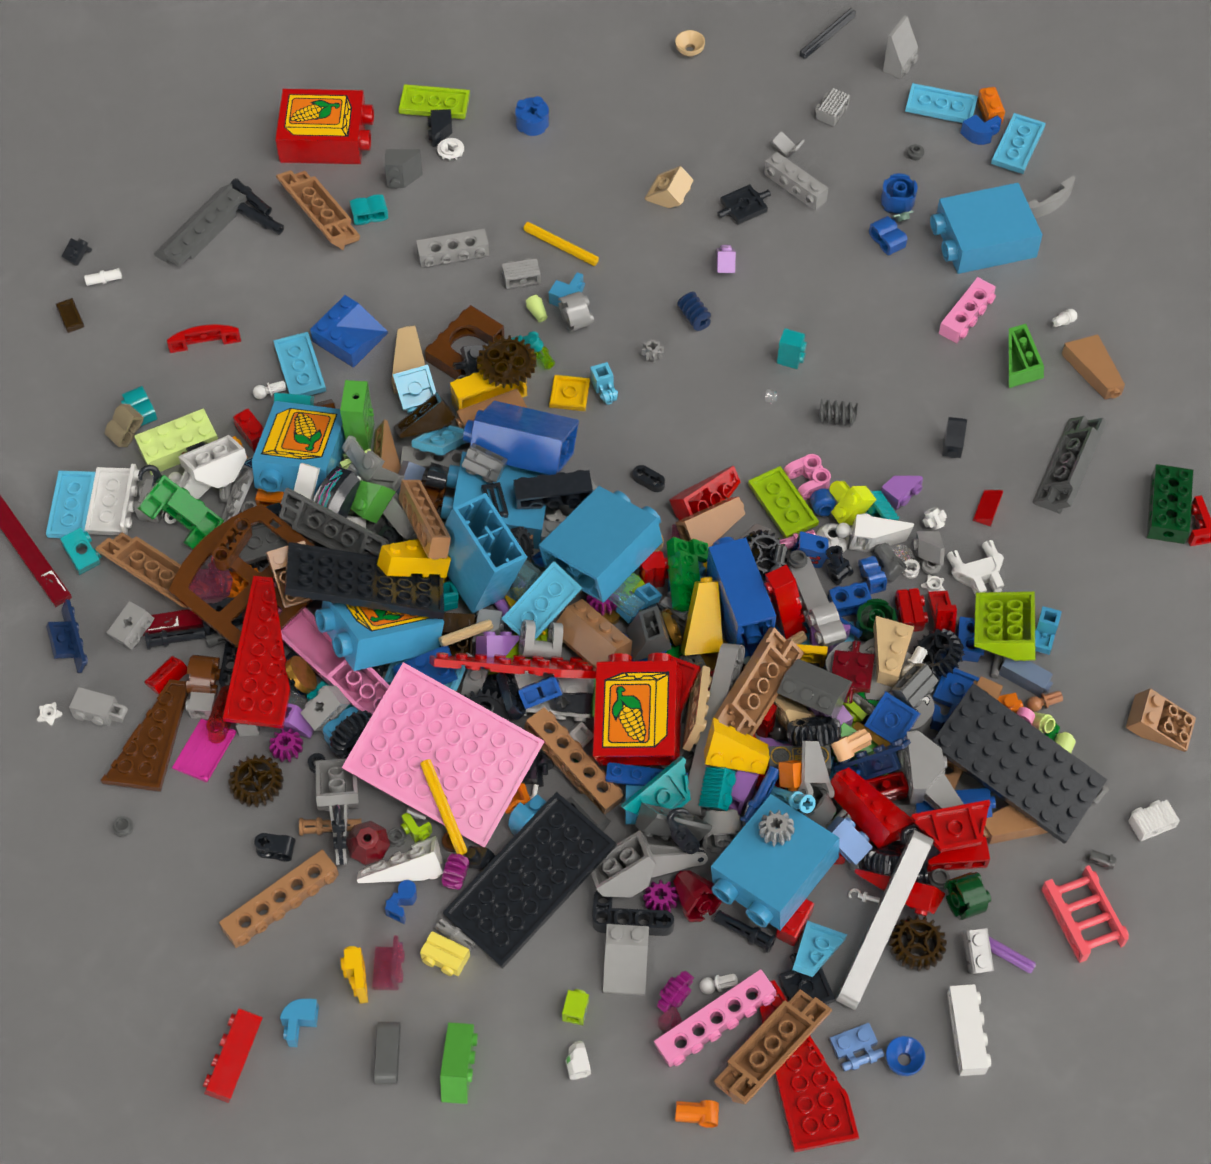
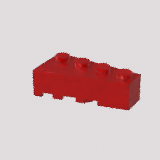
M787 564L765 574L766 582L764 585L776 614L775 623L783 637L788 639L800 631L807 633V628L803 624L805 619L803 614L801 615L802 605L798 598L800 596L796 579Z
M850 767L837 772L832 778L833 798L879 849L900 839L901 831L906 826L914 824L909 815Z

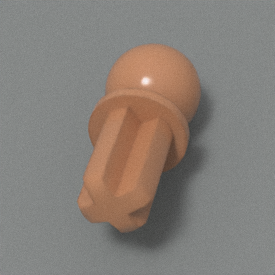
M1059 690L1049 694L1042 693L1041 698L1036 696L1030 697L1026 705L1033 712H1038L1043 705L1047 709L1050 705L1062 702L1063 696Z

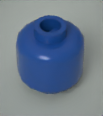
M826 488L816 490L810 497L813 511L819 516L830 515L837 505L835 498L829 489Z

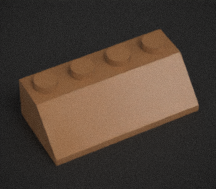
M583 599L567 606L557 620V623L563 624V642L584 661H587L588 664L594 665V668H596L597 662H608L610 654L623 653L631 655L632 640Z

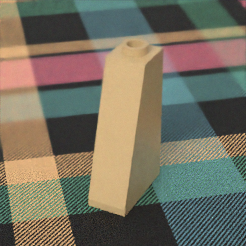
M406 326L397 330L392 373L394 394L398 392L393 374L425 365L415 326Z

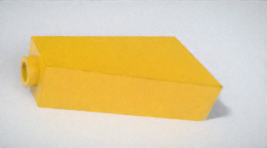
M712 577L700 578L701 581H696L694 584L681 645V654L685 656L719 652L723 644L718 581L712 580Z

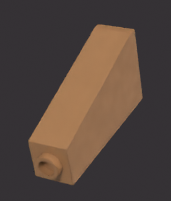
M1098 334L1064 344L1062 356L1104 399L1117 398L1122 395L1125 383Z
M514 389L456 411L457 419H455L457 427L465 429L467 421H474L477 411H484L493 401L525 408L527 406L518 389Z
M730 497L675 522L681 539L689 542L694 538L708 543L709 548L745 515L744 504L740 497Z
M1008 805L993 813V817L987 818L983 837H986L989 844L1048 832L1014 807Z

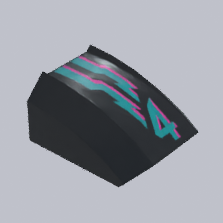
M336 466L324 479L312 501L347 518L360 485V480L353 471Z

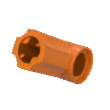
M703 1100L700 1103L676 1102L675 1122L698 1123L700 1126L707 1128L718 1126V1102L712 1100Z

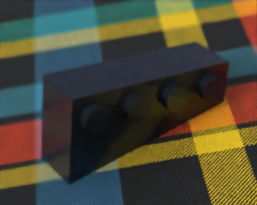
M577 470L570 473L559 472L554 475H538L531 478L521 477L513 480L517 509H541L543 505H547L551 509H558L561 505H569V509H574L593 492L590 470Z

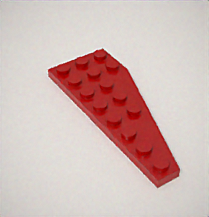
M253 576L223 721L283 729L291 690L289 677L286 672V658L274 580L271 577Z
M437 652L436 655H430L429 661L432 666L458 669L465 665L467 669L478 671L481 667L489 669L490 672L525 674V671H528L529 674L543 676L544 672H547V674L559 678L596 679V668H594V665L588 664L587 661H582V658L570 657V660H563V657L552 656L551 659H544L543 656H532V659H525V656L513 655V658H506V655L495 654L494 657H487L486 654H475V657H468V654L456 653V656H448V653Z
M775 980L770 981L776 989L775 1000L767 1006L762 1005L759 1007L762 1024L785 1000L788 1002ZM809 1036L775 1072L794 1153L859 1139L849 1096L838 1082L834 1072L827 1065L817 1045Z

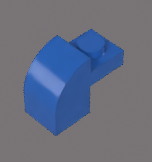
M974 115L963 121L961 134L971 143L977 145L991 143L992 135L999 132L1002 119L997 115L984 123L977 115Z

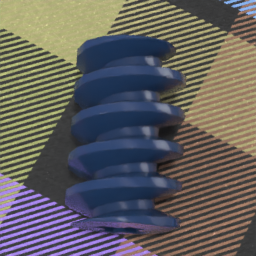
M689 292L678 300L677 306H679L696 331L704 330L710 325L711 313L707 311L708 309L695 292Z

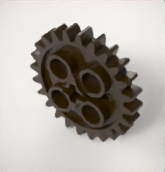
M502 335L501 340L494 337V342L488 340V346L482 345L483 350H479V356H477L479 374L483 375V380L488 379L489 384L495 382V387L502 384V387L505 388L506 384H509V387L512 388L514 383L520 386L519 381L526 383V377L531 379V373H535V367H537L536 354H534V348H530V343L525 345L524 339L519 342L518 337L512 340L511 335L508 336V339H505Z

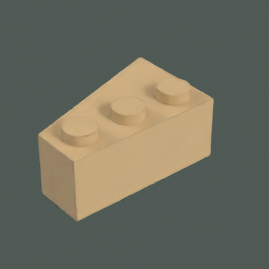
M875 616L873 633L877 683L894 687L898 682L912 638L913 626Z

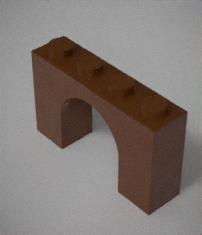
M470 305L460 313L455 321L449 324L444 332L438 335L432 344L426 347V362L456 380L458 376L465 375L466 373L464 369H453V362H462V355L451 347L457 339L466 336L476 337L488 344V340L494 342V337L501 340V336H504V325Z

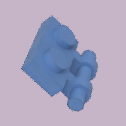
M869 1023L829 1039L837 1059L847 1058L846 1062L841 1063L844 1072L850 1069L854 1071L868 1062L872 1064L877 1062V1059L884 1057L881 1048L875 1051L871 1048L877 1045L878 1041ZM864 1050L865 1055L857 1058L854 1056V1053Z

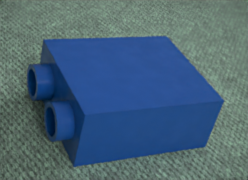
M493 401L484 411H477L474 421H467L463 441L471 443L470 446L475 443L508 459L506 465L554 475L562 470L574 454L579 420Z
M724 537L715 541L708 548L706 577H712V580L718 581L721 626L725 641L728 644L743 645L745 648L744 658L751 657L768 629L775 627L776 614L747 539L734 540L732 537Z

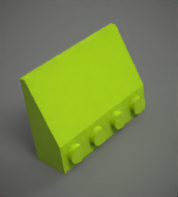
M1035 591L976 593L974 646L1015 661L1036 660Z

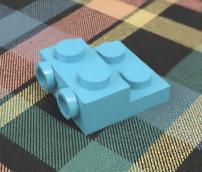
M428 365L393 374L402 410H407V413L414 411L436 393Z

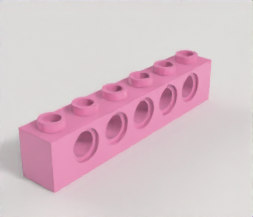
M760 969L654 1041L655 1046L669 1067L673 1065L675 1067L679 1066L686 1060L685 1057L691 1053L696 1054L704 1048V1044L709 1041H716L721 1037L722 1032L727 1029L732 1030L738 1026L741 1019L744 1017L750 1018L757 1012L759 1007L771 1004L775 1000L776 989ZM751 992L758 994V997L754 1000H750L746 996ZM737 1004L740 1006V1009L737 1012H732L729 1010V1007ZM720 1016L722 1021L719 1024H714L711 1022L712 1018ZM697 1028L705 1030L701 1036H696L693 1032ZM679 1040L687 1042L683 1048H677L675 1045Z

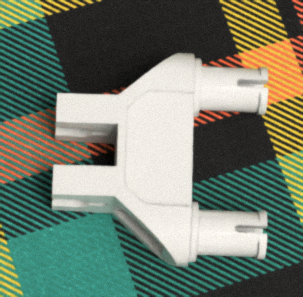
M989 540V544L987 541L982 544V548L988 558L965 564L962 562L957 550L951 551L946 555L952 566L951 573L953 577L960 583L971 587L975 596L976 593L987 591L985 583H989L993 592H1002L1001 588L1004 587L999 574L1004 557L997 552L992 540Z

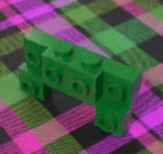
M165 475L159 477L151 491L146 494L137 508L152 520L156 518L162 509L188 528L190 532L183 543L192 550L204 537L224 522L221 517L207 508L203 501L195 499L187 489L178 486Z
M672 537L666 542L672 609L684 612L689 611L694 584L696 581H700L698 561L703 563L708 561V543L694 538L688 542Z

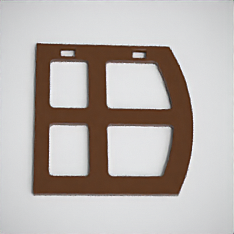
M263 504L249 508L231 517L204 537L184 560L169 589L170 594L237 649L241 631L232 624V621L247 608L253 576L273 578L270 566L266 567L262 572H257L240 557H237L230 569L249 584L219 612L198 597L189 587L201 566L212 555L213 550L238 517H247L251 522V526L257 523L264 524L287 544L289 542L298 543L305 541L306 545L314 546ZM272 520L280 525L277 529L270 525ZM275 586L277 606L282 610V613L279 614L281 630L312 600L284 608L278 589Z

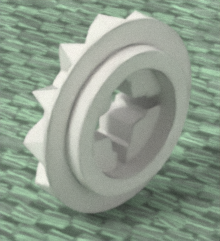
M447 138L438 144L437 151L443 160L446 158L449 161L453 158L457 160L458 157L463 155L464 144L456 138Z

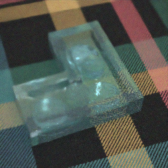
M632 573L608 598L631 618L645 604L644 601L632 592L641 581V578L635 573Z

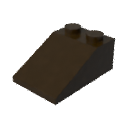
M436 392L394 427L398 436L404 438L439 430L444 426L448 427L456 417L450 407Z

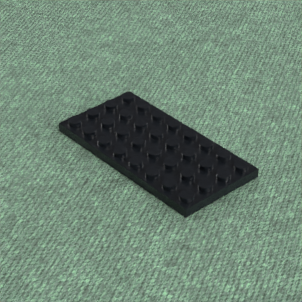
M293 542L288 543L284 595L367 607L374 610H386L393 613H405L412 616H424L431 619H443L444 586L443 578H440V574H429V577H422V574H411V577L387 576L377 565L379 556Z
M974 683L933 739V742L942 748L943 756H946L950 762L1063 844L1068 841L1107 781L1105 777Z
M556 791L444 910L443 914L501 968H504L617 844Z

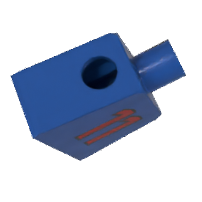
M800 531L791 553L795 550L803 551L807 557H810L814 568H821L826 559L830 560L826 555L829 540L825 537Z

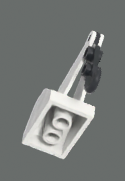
M227 435L178 456L180 464L185 471L177 485L187 489L195 499H199L212 486L215 488L226 487L229 483L236 480L247 459L245 449L230 435ZM145 465L140 469L138 479L142 481L143 474L146 471H151L153 474V488L162 475L156 466ZM163 510L162 518L167 523L172 524L176 522V519Z

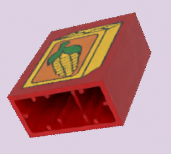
M283 89L275 139L280 163L361 164L362 151L371 150V131L365 130V125L374 124V106L365 104L364 91Z
M615 653L608 656V662H597L593 757L599 766H607L609 762L634 766H669L680 757L682 671L678 662L672 661L670 654L651 653L648 655V661H632L631 655Z

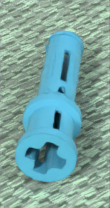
M774 786L770 793L784 803L789 804L792 808L800 809L803 813H810L815 808L816 803L812 795H804L800 791L791 792Z

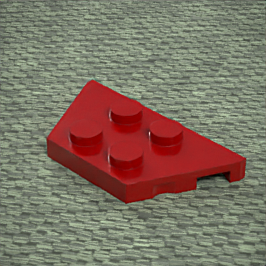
M990 800L915 813L911 815V820L924 835L934 839L933 845L939 852L981 845Z

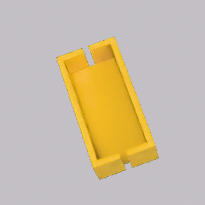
M475 372L470 376L450 382L452 405L455 411L514 389H518L521 397L527 396V380L526 383L519 381L520 386L514 383L512 388L509 387V384H506L505 388L502 387V384L495 387V382L489 384L488 379L483 380V375Z

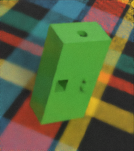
M345 380L340 408L345 440L348 436H354L361 448L366 451L371 449L375 425L368 381Z

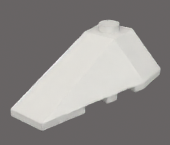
M434 836L411 845L412 850L401 853L399 851L393 854L394 856L387 862L381 860L358 871L357 882L422 881L440 877L444 871V863L437 837Z

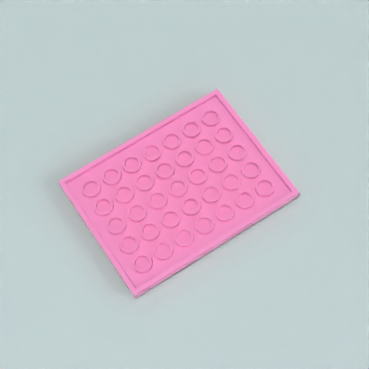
M403 662L342 769L445 826L420 765L422 761L430 759L461 836L481 847H486L544 741Z

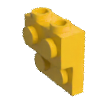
M348 946L344 949V957L340 958L344 978H348L354 992V997H358L360 1004L368 1003L365 962L361 947Z

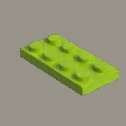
M404 84L399 114L431 116V110L451 109L452 118L465 119L470 90Z
M781 466L748 481V486L784 538L818 526L819 520Z

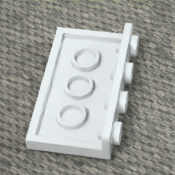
M131 464V468H96L85 532L87 531L88 534L119 535L122 532L126 535L128 534V529L132 527L131 512H134V497H137L138 494L137 481H139L138 474L140 470L137 469L136 464Z
M525 671V674H515L519 688L552 676L547 674V672H544L543 676L529 674L528 671ZM558 677L563 693H593L594 679ZM564 697L561 701H558L562 704V707H566V704H569ZM556 698L526 709V714L524 715L527 716V712L537 713L545 707L548 712L551 711L555 715L556 719L566 720V716H572L574 721L586 722V718H591V714L558 711L555 707Z

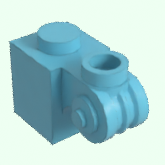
M608 362L590 367V380L596 393H600V399L605 404H612L613 401L617 400L618 391L614 388V375Z

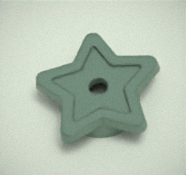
M909 211L893 215L892 219L896 218L897 222L910 219L909 214L914 212Z

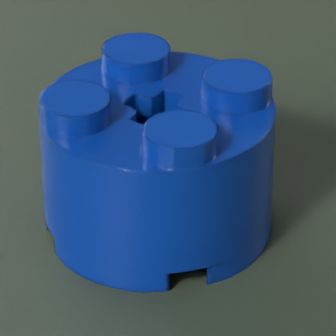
M539 96L525 98L517 102L515 108L517 129L528 136H537L544 133L549 126V108L546 102Z
M901 173L893 174L887 180L885 179L881 194V203L884 210L888 213L898 214L911 211L915 205L918 189L916 181L914 180L913 182L910 176Z

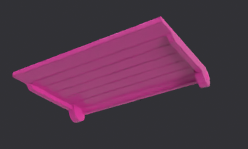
M200 719L172 769L208 782L237 732L234 729H228L211 721Z

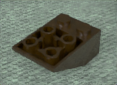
M444 612L442 636L476 624L477 615ZM474 636L448 645L451 655L456 656V653L466 654L467 652L473 656L472 641Z

